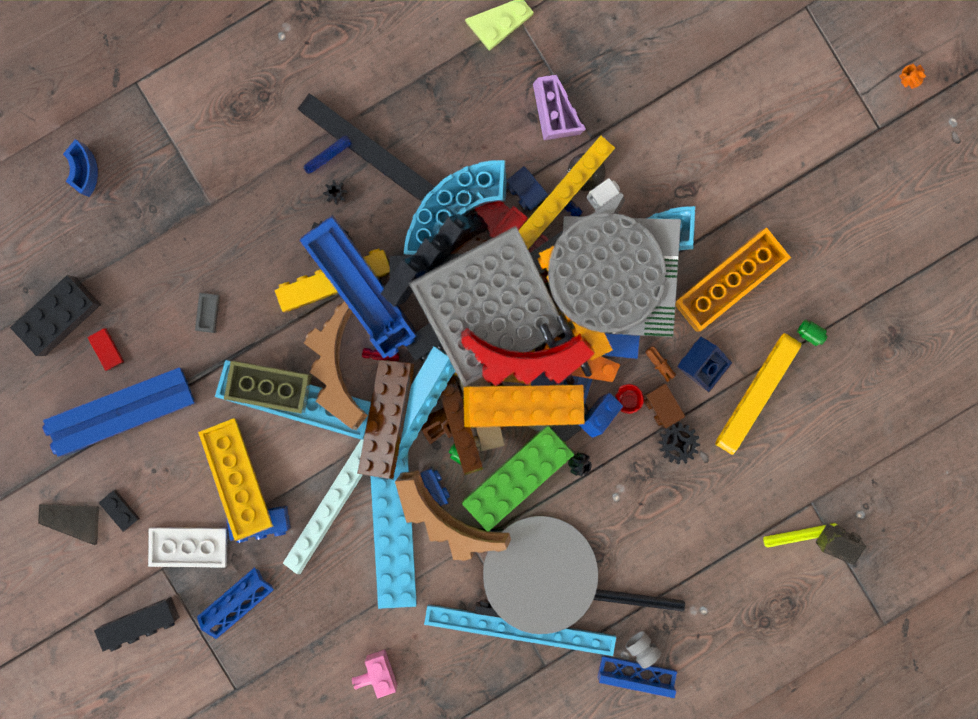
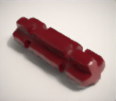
M363 348L362 357L367 359L399 362L400 358L399 353L392 357L387 356L383 358L376 349Z

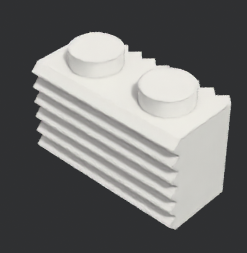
M608 178L591 190L587 195V199L595 211H597L619 194L620 188L614 180L611 181Z

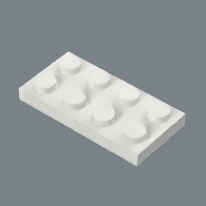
M149 528L148 567L227 566V528Z

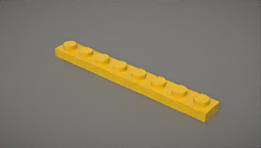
M600 136L520 228L519 233L527 249L532 246L613 152L615 147L605 138Z

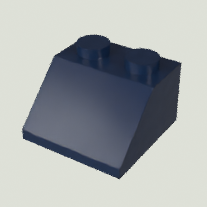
M700 336L686 356L681 359L677 367L704 390L710 392L732 362L718 346Z

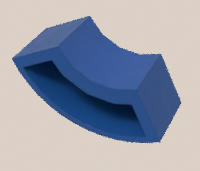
M75 139L63 153L70 166L66 182L80 194L90 197L98 179L97 163L91 150L84 143Z

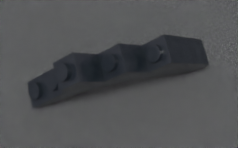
M476 213L465 217L460 214L449 216L437 235L425 238L414 256L401 261L381 292V295L393 307L405 303L413 293L410 282L431 272L456 248L476 235L485 232L489 225L484 221L483 217Z

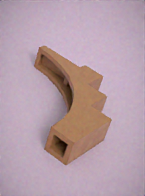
M344 301L336 307L333 317L324 323L322 331L314 328V330H311L306 335L304 344L321 356L320 359L314 361L310 371L311 374L327 385L326 388L321 389L318 393L316 402L348 427L357 431L368 415L356 404L349 394L341 373L340 345L342 335L348 320L353 314Z
M419 471L402 472L396 479L395 484L406 522L421 523L425 521L430 541L444 542L448 540L453 560L466 561L472 559L475 552H500L507 550L511 541L510 533L479 530L452 517L432 498L423 483Z

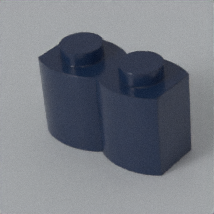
M525 166L506 180L508 185L506 189L512 196L516 194L520 199L518 203L524 210L528 209L531 212L549 196Z

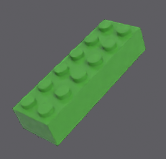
M546 425L465 497L462 504L484 529L489 532L574 456V452L550 425Z

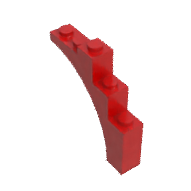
M468 328L461 333L462 345L467 350L471 349L475 353V358L479 363L483 364L482 376L487 382H492L495 386L512 372L518 381H523L526 385L542 372L551 381L554 379L559 384L595 355L593 346L581 333L557 347L538 352L511 351L491 345L479 338Z

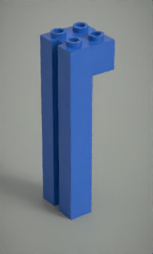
M333 215L300 238V242L369 333L370 341L383 358L387 356L392 357L399 351L397 349L399 346H408L415 340L414 326L399 305L393 307L381 295L385 286Z
M179 367L43 420L44 425L42 428L46 436H51L53 442L50 443V448L53 454H57L58 457L67 456L92 444L194 405L196 402L184 372Z

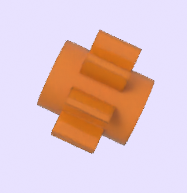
M914 63L907 65L902 70V74L899 75L902 80L901 83L905 88L909 85L911 89L920 86L926 77L925 70L921 65L916 67Z

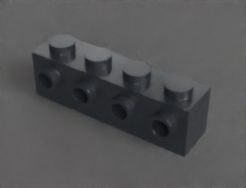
M168 597L96 628L94 632L102 651L110 649L112 652L121 648V644L125 642L132 644L140 640L139 637L142 635L149 637L157 633V629L161 627L165 630L174 626L175 621L180 617L172 597Z

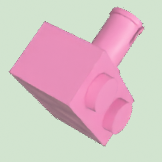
M382 650L367 655L365 665L368 673L352 678V684H355L353 686L354 689L357 690L371 684L374 687L377 699L395 693L397 682L386 651Z

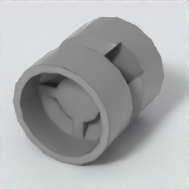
M640 631L631 637L625 647L632 656L637 657L636 661L642 668H648L660 658L662 652L654 643L650 644L651 639L644 631Z

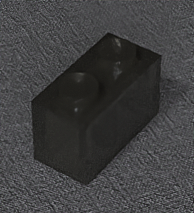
M827 524L816 540V544L822 552L852 565L856 564L866 548L860 535L855 532L848 533L838 525L834 527Z

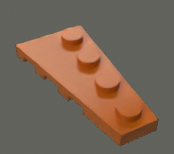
M559 337L554 338L555 342L561 339ZM547 342L542 350L550 349ZM600 356L593 360H587L592 371L591 376L586 377L581 366L571 374L577 377L613 382L620 364Z

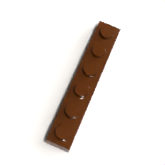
M452 374L447 387L440 396L464 475L483 470V466L471 427H464V404L455 375Z

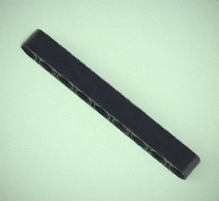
M308 93L297 108L302 114L420 202L435 188V186L310 93Z

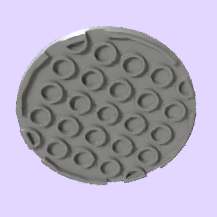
M597 213L576 221L562 233L551 252L548 278L552 295L561 311L569 319L588 330L610 333L634 327L652 313V310L660 301L665 287V260L657 240L647 228H644L636 220L622 214Z
M529 517L506 527L500 533H510L511 541L507 550L500 552L488 551L483 566L484 589L495 612L509 625L533 634L555 633L573 625L590 607L598 585L597 562L588 541L573 526L552 517Z

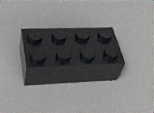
M66 275L16 321L10 329L35 356H46L99 308L101 304L75 276Z

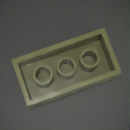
M231 361L224 400L302 414L306 410L312 375L246 362Z

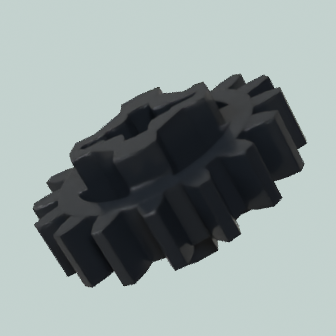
M678 422L677 427L673 424L670 426L671 429L664 428L666 433L659 434L663 439L657 443L662 445L658 450L665 452L662 457L667 458L669 456V462L672 463L675 459L676 464L679 465L681 460L685 464L687 463V458L693 460L692 454L699 453L695 448L700 446V444L696 442L699 436L693 435L696 430H689L690 425L687 424L683 428L682 423ZM679 431H684L689 436L682 437ZM671 435L672 437L670 441L667 443V439ZM677 439L683 441V443L680 444V448L675 446V444L678 443ZM691 444V447H690L689 451L687 452L686 450H687L688 446ZM676 450L679 456H674L669 451Z

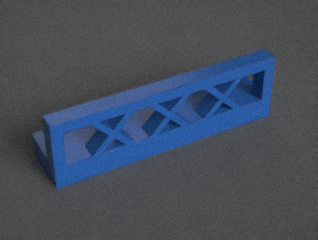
M254 567L197 616L201 630L217 639L274 590L273 586L263 580L260 571ZM261 586L265 588L262 592L255 593ZM244 600H250L248 604L241 605ZM236 612L233 617L226 618L229 613ZM221 624V627L216 631L212 630L215 625Z
M602 655L597 677L599 683L675 698L676 689L674 688L677 675L676 670L653 665L648 668H642L638 662ZM605 662H613L617 668L612 672L604 671ZM626 666H632L635 672L630 676H626L621 670ZM646 669L651 670L654 675L648 680L643 679L640 675ZM664 673L671 674L670 684L661 683L658 677Z

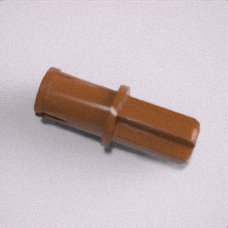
M651 346L645 351L646 355L655 365L654 368L659 370L666 382L677 375L668 365L667 359L662 357L655 346Z

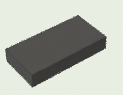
M199 293L195 331L216 332L220 295Z

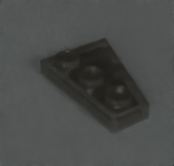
M39 504L38 524L89 544L97 545L99 506Z

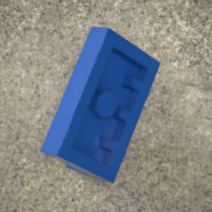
M433 467L420 472L423 483L432 498L440 506L448 504L450 494L446 487L442 488L440 484L442 478L438 470L434 471Z

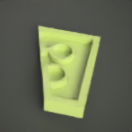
M514 0L467 18L465 22L490 51L528 20L534 12L524 0Z

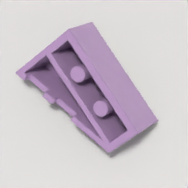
M557 75L538 77L533 83L543 140L575 136L583 133L586 129L576 115L575 108L570 104L568 95Z

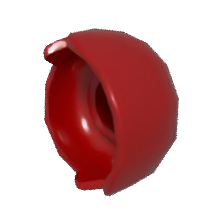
M623 385L619 387L615 398L623 405L620 411L627 414L638 412L644 404L643 392L636 385Z

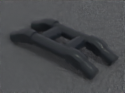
M564 314L558 316L557 320L566 337L556 342L546 323L539 326L550 349L566 343L575 337ZM586 361L581 365L585 376L589 377L592 375V371ZM572 374L565 378L568 385L575 383Z

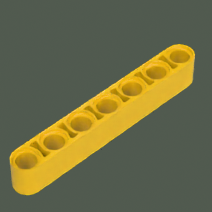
M786 333L781 335L715 442L716 446L731 455L737 451L802 345L801 342Z

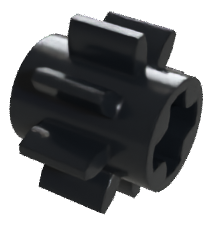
M333 180L332 185H325L328 189L323 194L329 196L327 199L328 203L333 200L338 205V201H346L344 194H347L348 191L342 190L344 187L343 183H340L338 186L336 181ZM334 189H337L340 192L337 193V197H334L333 194H331L335 191Z
M580 452L574 454L568 460V466L572 468L570 473L581 477L588 474L592 468V463L588 461L590 456Z

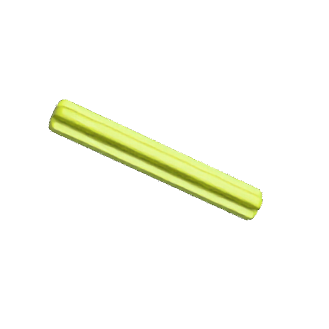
M833 523L763 537V543L768 548L835 535L839 533V527Z

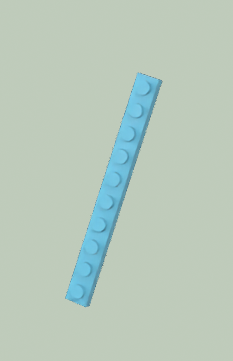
M431 604L427 605L424 625L609 656H613L616 642L615 635L574 628H566L549 634L528 633L516 629L499 617L479 615L473 611Z

